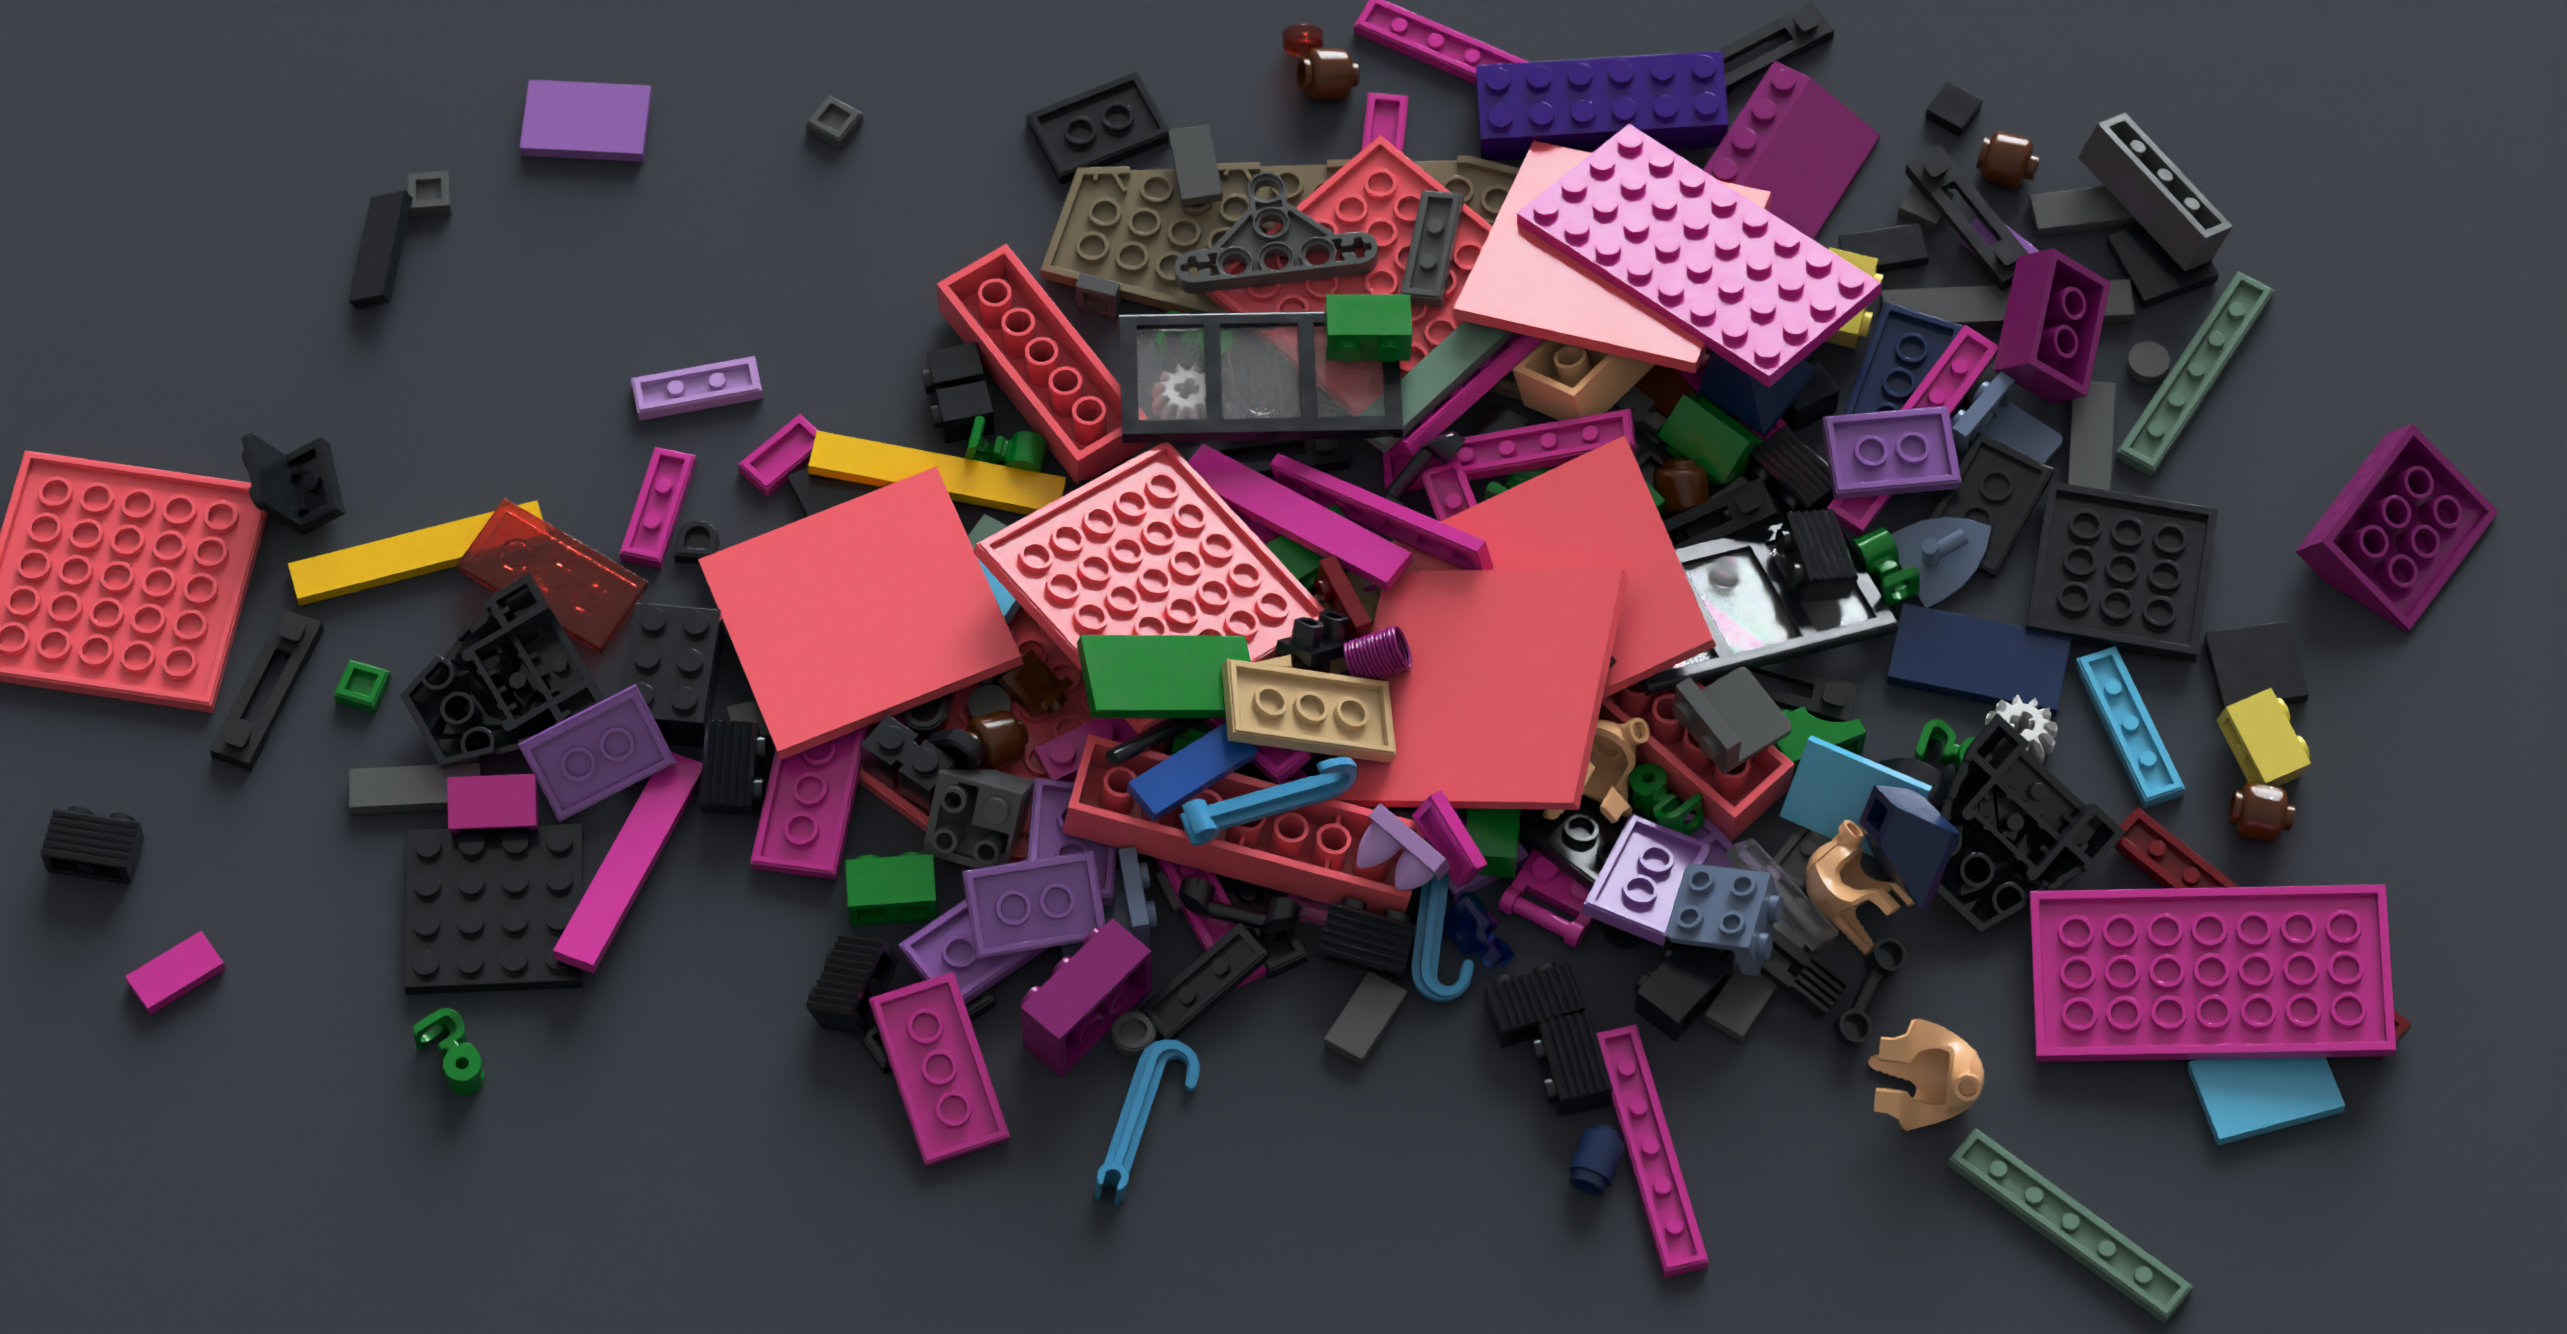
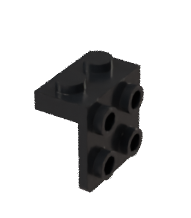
M252 433L242 436L244 449L242 461L249 472L252 486L249 488V494L258 509L266 511L277 518L283 525H288L302 535L345 514L329 442L320 437L285 455Z

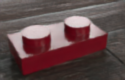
M1333 555L1319 560L1318 577L1314 580V587L1319 600L1323 604L1328 603L1332 611L1349 618L1345 633L1346 638L1356 640L1360 636H1367L1371 631V620L1336 556Z

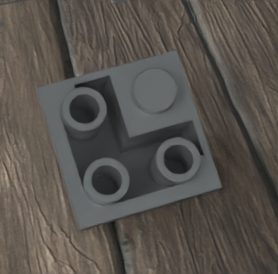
M993 769L940 770L937 776L922 854H933V857L977 869L1010 864L1026 823L1035 781Z

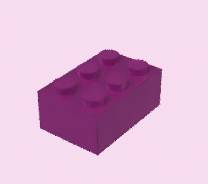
M2053 248L2018 256L1993 371L1998 374L2001 371L2015 380L2014 383L2051 404L2087 397L2111 282Z
M1113 918L1102 929L1100 927L1093 929L1084 939L1082 948L1072 958L1069 956L1064 957L1053 969L1052 977L1041 987L1035 986L1030 989L1022 999L1020 1010L1023 1046L1062 1078L1111 1031L1114 1021L1120 1015L1132 1011L1153 990L1152 951Z

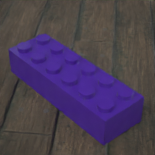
M1723 51L1476 65L1481 159H1523L1526 157L1533 140L1593 153L1628 124L1670 150L1718 147L1729 129Z

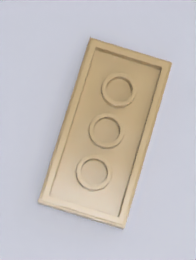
M1226 659L1221 666L1228 741L1391 763L1396 757L1388 681L1234 659Z

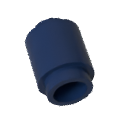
M1596 1125L1594 1129L1584 1130L1569 1167V1172L1572 1174L1569 1182L1573 1187L1591 1195H1602L1604 1189L1611 1186L1626 1147L1624 1142L1619 1139L1620 1134L1616 1130L1604 1125Z

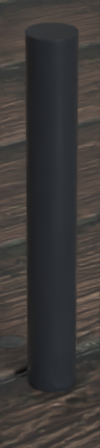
M1171 718L1108 750L1105 754V759L1110 766L1116 767L1194 727L1207 718Z

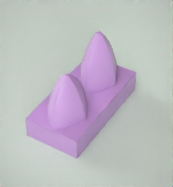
M1381 803L1371 812L1369 818L1372 823L1362 836L1358 847L1357 867L1359 869L1379 865L1402 849L1404 852L1399 858L1395 869V888L1397 890H1410L1426 884L1433 877L1439 881L1451 868L1444 856Z

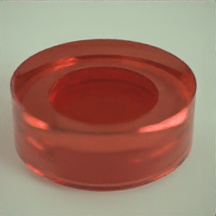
M1312 24L1292 25L1282 32L1283 49L1293 56H1305L1307 51L1312 48H1323V31L1320 27Z

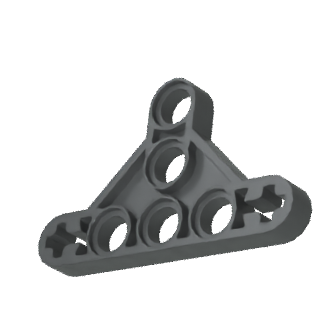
M1262 172L1252 177L1248 183L1249 209L1212 249L1189 251L1180 255L1175 262L1174 273L1177 286L1182 291L1191 294L1362 275L1369 273L1376 267L1378 263V244L1375 238L1365 232L1335 234L1287 203L1285 184L1279 175L1272 172ZM1265 186L1273 187L1278 191L1277 196L1270 200H1262L1255 193L1258 189ZM1276 221L1283 226V229L1278 234L1267 235L1260 230V227L1265 222ZM1362 248L1364 257L1356 258L1354 249ZM1341 249L1342 261H1337L1336 250ZM1314 251L1325 252L1330 257L1326 263L1321 265L1311 264L1306 259ZM1272 256H1281L1288 261L1287 265L1279 270L1268 268L1265 262ZM1234 260L1243 262L1246 265L1245 271L1237 275L1229 274L1223 268L1225 264ZM1216 264L1217 275L1212 276L1211 265ZM1189 268H1197L1198 276L1190 277Z

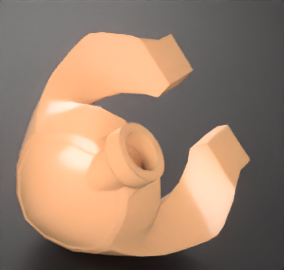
M1642 718L1630 719L1624 724L1598 719L1582 795L1601 802L1600 812L1611 823L1617 822L1621 815L1629 817L1632 813V808L1628 804L1629 774L1636 763V745L1645 743L1649 738V727ZM1544 810L1543 816L1546 819L1554 820L1561 813H1564V810Z
M1845 820L1838 827L1839 833L1830 842L1820 846L1809 858L1804 879L1811 902L1866 957L1868 951L1875 944L1856 918L1855 910L1857 907L1870 900L1887 916L1891 915L1901 907L1888 893L1891 890L1908 907L1915 904V902L1894 881H1880L1863 871L1860 860L1864 847L1859 845V843L1864 839V834L1855 823Z
M1922 1019L1911 1020L1906 1034L1895 1038L1881 1037L1879 1054L1871 1056L1868 1060L1869 1066L1874 1070L1881 1071L1883 1074L1888 1073L1890 1076L1895 1075L1897 1078H1903L1906 1081L1909 1080L1916 1086V1093L1913 1098L1908 1091L1876 1088L1874 1111L1887 1113L1897 1118L1901 1129L1905 1131L1947 1120L1969 1109L1980 1095L1984 1085V1068L1975 1049H1972L1967 1042L1950 1030Z

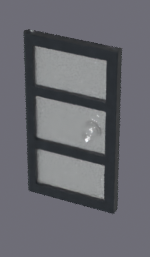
M1324 311L1119 315L1117 326L1119 327L1122 443L1372 439L1393 436V438H1403L1400 360L1395 362L1326 361Z
M1781 523L1675 549L1717 646L1638 682L1644 695L1650 696L1673 690L1677 684L1689 677L1697 684L1724 677L1739 667L1752 670L1896 633L1898 631V623L1843 531L1842 534L1858 575L1850 598L1799 602L1797 589L1791 588L1788 583L1785 555L1779 554L1776 549L1775 535L1777 530L1781 528Z

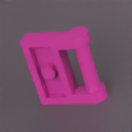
M1535 849L1530 853L1511 886L1505 890L1498 905V910L1509 916L1515 913L1563 937V942L1575 949L1580 945L1595 920L1581 914L1584 902L1590 891ZM1527 893L1576 919L1570 922L1524 899L1523 896Z

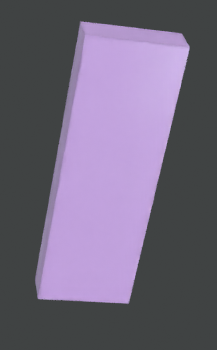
M755 356L631 378L639 421L763 399Z

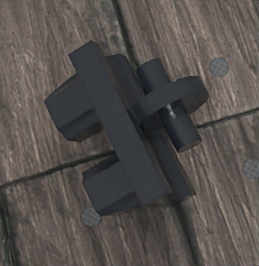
M1325 610L1319 612L1318 621L1307 617L1294 619L1291 636L1277 640L1275 652L1280 655L1286 653L1296 655L1294 667L1297 669L1329 673L1330 661L1344 657L1343 646L1345 642L1351 640L1345 637L1349 618L1332 610Z

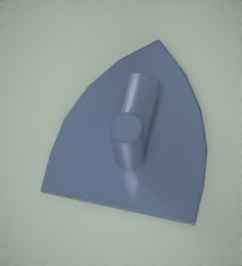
M1941 517L1919 521L1891 534L1898 550V563L1901 569L1915 566L1919 571L1920 592L1917 596L1924 607L1931 608L1946 600L1961 589L1972 577L1986 553L1992 526L1970 519Z

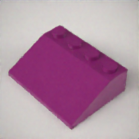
M1774 61L1703 171L1722 182L1771 192V203L1767 211L1815 241L1880 140V135L1812 78Z
M2412 423L2383 436L2295 552L2326 583L2404 632L2410 631L2499 511Z

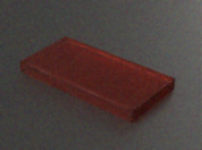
M505 498L457 563L458 571L494 592H498L530 573L566 634L601 654L633 610L635 603L640 600L648 588L647 580Z

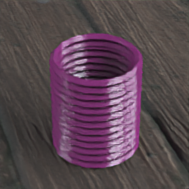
M1393 625V627L1389 626L1387 629L1384 628V630L1380 629L1379 632H1372V634L1364 635V637L1360 636L1356 640L1352 639V641L1345 642L1343 646L1344 659L1348 671L1353 677L1379 680L1383 679V677L1386 678L1387 676L1395 675V673L1398 674L1399 672L1406 671V669L1410 670L1412 666L1409 645L1402 630L1396 625Z

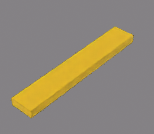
M822 431L816 432L808 465V474L879 487L888 486L937 467L952 501L1030 515L1063 497L1066 485V477Z
M536 500L288 563L298 604L302 606L549 543L539 504Z

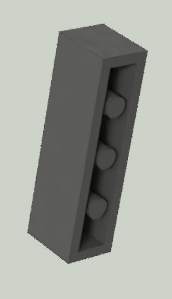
M2126 113L2096 125L2078 158L2184 271L2213 260L2233 226Z

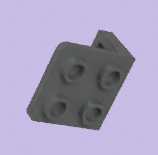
M1744 667L1735 669L1702 690L1698 688L1690 677L1675 687L1672 709L1676 719L1683 727L1688 729L1699 743L1706 757L1716 764L1723 775L1791 733V722L1751 672Z

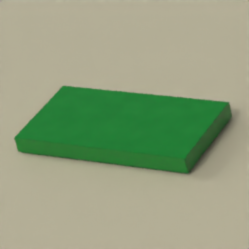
M1080 635L1076 643L1091 718H1226L1221 666L1226 659L1251 662L1245 636Z

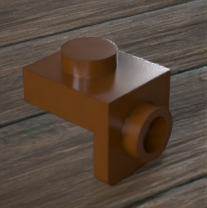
M1030 649L1021 656L1023 665L1006 671L997 681L1031 718L1044 711L1052 715L1068 700V696L1064 692L1073 682L1068 676L1060 680Z

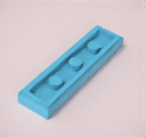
M2114 646L2077 658L2075 668L2143 808L2184 796L2185 787L2117 647Z

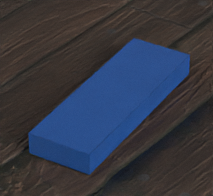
M1225 722L1128 782L1126 790L1154 822L1257 757L1258 749L1254 744L1228 741Z

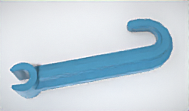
M1349 757L1328 759L1316 765L1321 775L1302 778L1207 805L1204 799H1194L1182 805L1184 813L1180 814L1179 817L1193 846L1203 845L1216 838L1220 830L1340 796L1355 783L1358 768L1354 760Z
M1448 873L1439 881L1433 877L1421 886L1411 962V979L1416 990L1425 998L1435 1002H1450L1459 998L1468 989L1474 968L1472 960H1465L1458 981L1452 986L1441 984L1437 978L1450 877Z
M1160 1040L1145 1048L1140 1056L1105 1162L1097 1171L1094 1188L1097 1200L1100 1199L1102 1190L1106 1185H1114L1117 1188L1114 1204L1118 1205L1123 1202L1126 1196L1129 1174L1165 1066L1170 1060L1178 1059L1186 1064L1185 1089L1188 1092L1195 1090L1199 1079L1200 1064L1197 1055L1188 1045L1177 1040Z

